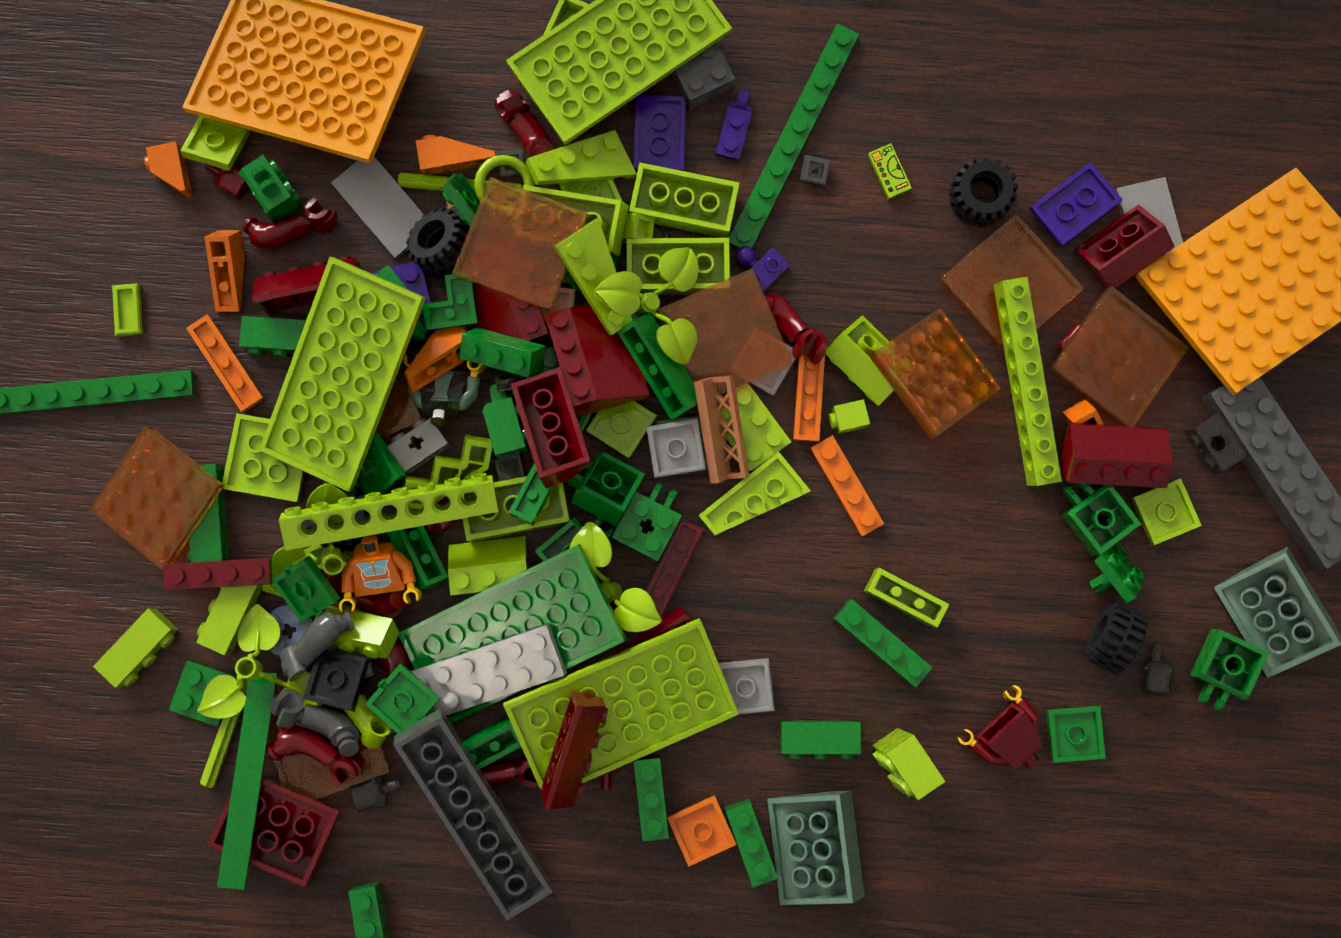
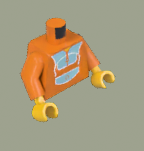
M375 535L363 537L361 540L362 546L355 548L354 556L347 560V564L342 571L341 593H344V598L339 603L340 611L343 612V602L345 601L351 602L352 612L354 611L356 601L352 598V593H355L356 597L402 591L405 590L406 586L407 590L403 595L404 601L407 604L411 603L410 592L415 593L416 600L419 601L422 593L414 586L416 578L412 562L400 551H396L392 543L378 544Z

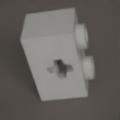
M431 418L419 420L412 426L413 430L407 434L404 432L398 434L391 440L392 444L387 446L403 471L408 475L433 459L435 454L439 455L451 447ZM416 439L423 441L421 442L422 448L419 450L414 447Z

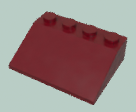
M513 238L490 246L471 256L472 259L464 265L465 268L457 271V273L471 272L478 324L466 325L467 331L478 327L538 344L552 339L519 247Z
M591 306L569 307L545 314L558 362L562 369L577 418L650 397L645 377L619 334L616 332L613 335H608Z
M262 778L250 864L300 886L310 887L323 859L340 811ZM231 795L207 846L221 852L223 851Z

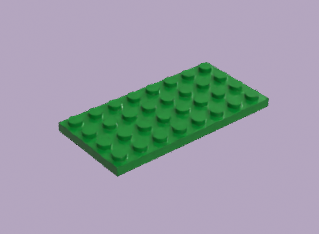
M581 544L399 632L398 635L415 670L546 624H550L565 669L627 640ZM517 692L446 715L450 723L456 722Z

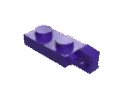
M740 89L737 102H730L715 156L737 162L740 161L752 116L753 106L747 105L750 91Z

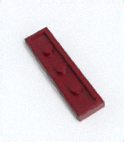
M682 518L646 589V592L653 599L661 618L704 529Z

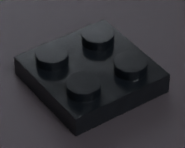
M326 649L315 659L303 699L355 712L370 660Z

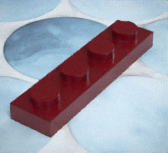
M271 558L164 564V590L272 585Z

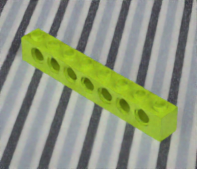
M1028 277L1004 280L993 286L1027 486L1062 482Z
M486 473L472 475L471 479L460 481V478H452L444 481L445 484L435 486L434 483H424L419 485L418 489L407 490V488L403 487L391 491L392 493L381 495L380 492H374L365 495L363 499L354 500V497H346L338 500V503L328 505L327 502H319L307 509L301 510L300 507L285 509V513H281L279 518L285 551L499 512L492 475L487 476ZM465 491H473L476 497L473 500L467 501L461 495ZM444 495L450 501L446 505H439L435 499L438 496ZM413 500H418L424 506L419 510H413L409 507V503ZM386 505H392L397 509V512L393 515H387L383 512L382 508ZM366 510L369 512L370 517L365 520L359 519L356 516V512ZM339 515L343 518L344 522L333 524L329 517ZM313 520L317 527L307 529L304 527L303 521Z

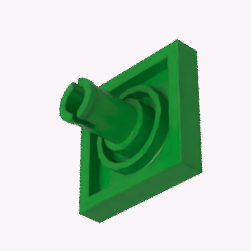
M1115 544L1103 554L1098 555L1094 562L1103 574L1092 579L1090 585L1092 589L1098 588L1094 591L1098 595L1114 586L1125 602L1129 603L1137 597L1145 580L1142 571L1137 566H1133L1127 559L1128 555L1122 546Z

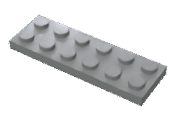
M550 624L411 671L441 698L427 716L440 708L445 715H449L567 674Z

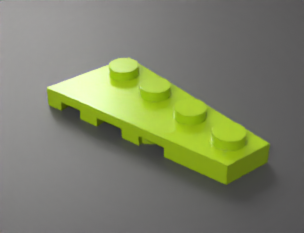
M778 451L749 474V477L744 478L698 516L712 534L716 536L811 492V490Z

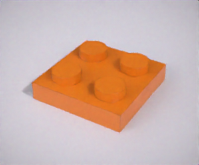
M715 795L667 816L688 867L737 845Z

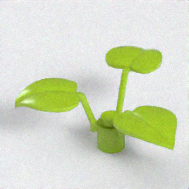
M674 248L661 256L658 263L659 274L668 283L656 291L640 293L642 288L641 279L636 274L628 271L615 273L604 279L596 287L594 292L605 302L610 310L618 315L628 316L635 312L645 315L651 312L653 317L665 321L667 325H662L657 330L656 337L659 347L674 362L682 365L689 362L697 344L695 327L687 319L678 318L672 322L670 318L656 311L660 306L659 294L672 285L677 291L685 292L695 284L699 267L696 255L691 248Z
M325 483L311 493L306 509L319 502H327L328 505L338 503V500L348 496L332 484ZM339 515L329 517L332 523L344 522L343 518ZM310 520L312 524L316 525L313 520ZM333 542L328 543L329 547L323 550L321 560L312 554L305 555L303 548L285 551L284 546L273 555L271 561L272 578L283 572L282 569L291 563L294 565L309 555L318 564L319 568H323L325 573L336 575L346 566L347 560L354 556L355 548L362 546V542L355 546L353 554L348 553L344 558L342 551L334 547Z
M587 522L573 538L570 548L581 544L595 575L603 581L600 585L608 602H614L618 606L614 614L621 628L628 632H640L660 624L662 618L656 609L653 599L645 590L631 588L622 593V588L618 583L609 582V578L597 570L596 567H605L610 563L612 547L604 531L595 523Z
M254 605L244 617L238 630L237 641L240 648L245 652L255 651L253 654H248V657L239 659L235 665L239 685L237 680L230 675H219L213 678L207 685L197 710L200 714L216 719H226L238 715L245 707L246 695L241 691L244 688V679L254 681L262 677L285 687L284 689L293 690L304 697L311 673L304 671L297 675L291 683L289 679L286 683L263 673L262 664L255 660L260 654V649L264 651L273 649L281 637V628L278 621L262 606ZM304 699V706H305V704H310V705H315V706H320V707H322V705H323V704H320V703H316V702H312V701H308V700H305V699Z

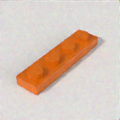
M205 315L186 328L241 412L245 413L265 399L210 315Z
M803 354L798 359L794 441L819 442L825 355L820 363L817 362L816 365L812 364Z
M832 435L811 447L812 454L859 535L862 537L882 526L884 522L834 436Z

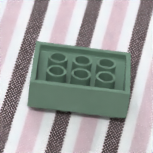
M1288 547L1258 561L1214 587L1245 641L1269 652L1262 668L1267 678L1341 645V634Z
M829 791L767 799L780 905L855 903L864 898L852 791Z

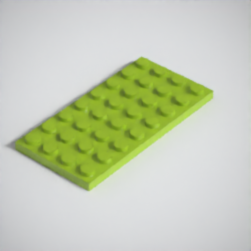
M595 0L507 59L506 63L563 144L566 145L730 34L732 27L712 0Z
M329 257L259 450L345 491L351 492L357 482L426 297L340 259Z
M699 618L503 703L540 789L572 690L601 697L604 700L605 707L608 708L604 724L600 723L597 731L600 733L596 749L592 748L589 756L592 758L588 774L584 773L582 783L739 715Z

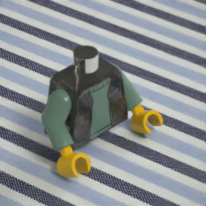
M405 355L404 364L408 369L410 365L407 363L408 358L407 355ZM467 361V367L471 370L470 376L469 372L448 371L414 393L410 391L408 386V394L415 406L422 408L423 416L431 418L430 422L432 425L443 427L446 424V419L460 418L462 411L466 410L476 401L480 384L478 374L484 370L485 365L479 364L477 368H472L473 362Z

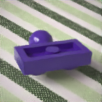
M742 246L736 251V261L742 266H748L750 269L736 284L752 300L755 294L760 295L790 265L773 247L757 261L754 250L749 246Z

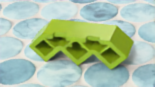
M465 434L460 459L435 454L430 479L405 475L402 488L405 487L407 490L418 489V486L424 483H434L435 486L445 484L444 481L452 478H460V481L471 479L472 475L485 472L489 468L492 453L491 439ZM438 496L435 499L436 503L445 498L446 496ZM413 500L409 503V507L414 509H421L424 506L418 500Z

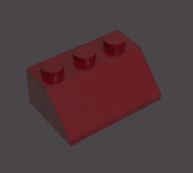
M1138 204L1079 245L1075 250L1095 278L1111 292L1158 258L1164 256L1175 246L1166 226Z

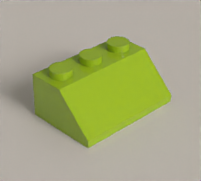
M863 315L844 330L826 349L825 353L830 361L837 365L847 375L848 379L855 383L866 394L867 398L877 406L916 369Z
M526 536L449 545L448 576L451 596L481 593L529 569Z

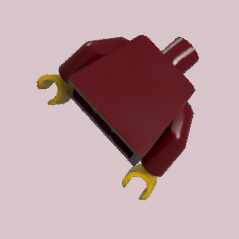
M1013 685L1011 687L1016 692V697H1011L1006 690L1003 695L1007 701L1015 702L1017 705L1011 703L976 736L979 739L978 741L974 739L973 733L968 729L963 730L970 734L971 739L968 742H963L958 737V740L963 745H970L972 751L987 763L998 766L1010 764L1014 768L1019 767L1023 763L1026 768H1032L1039 761L1034 752L1042 744L1038 736L1040 734L1039 715L1026 699L1021 698V689Z

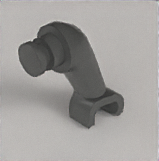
M330 612L317 617L296 645H290L280 652L281 668L290 683L308 669L309 672H312L313 661L334 641L338 640L339 634L345 632L344 629L348 631L353 630V622L348 612H344L341 617L339 614L333 616Z
M282 689L278 696L273 697L270 704L272 707L270 713L279 716L276 722L278 727H292L299 721V727L325 735L335 748H339L342 756L350 757L357 753L359 749L357 741L360 734L350 717L325 707L305 704L304 706L303 697L293 690Z

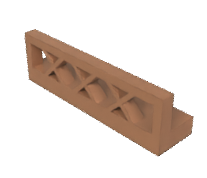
M734 375L707 377L694 382L710 483H720L727 479L749 477ZM726 382L728 393L725 398L718 393L717 383ZM724 407L731 412L732 419L729 423L722 418L721 411ZM728 432L735 437L736 444L733 448L726 443L725 436ZM732 457L739 462L740 472H731L729 461Z

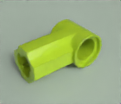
M360 694L355 712L344 711L361 732L360 740L362 744L367 748L376 749L382 745L392 728L365 705L368 700L363 694Z

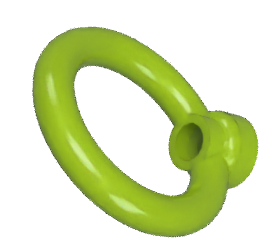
M498 155L486 160L478 169L474 183L475 193L484 208L493 214L507 216L510 223L517 220L521 199L508 206H501L491 201L485 191L487 174L497 166L507 165L515 168L521 174L524 185L534 186V180L528 167L521 160L509 155Z

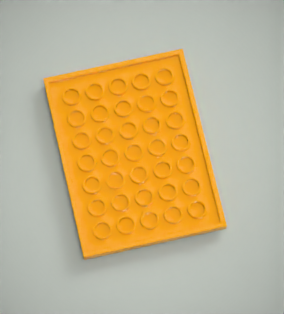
M230 0L182 108L187 113L371 164L426 31L423 26L325 0Z
M1295 168L1138 272L1135 277L1234 396L1341 322V218L1303 174Z

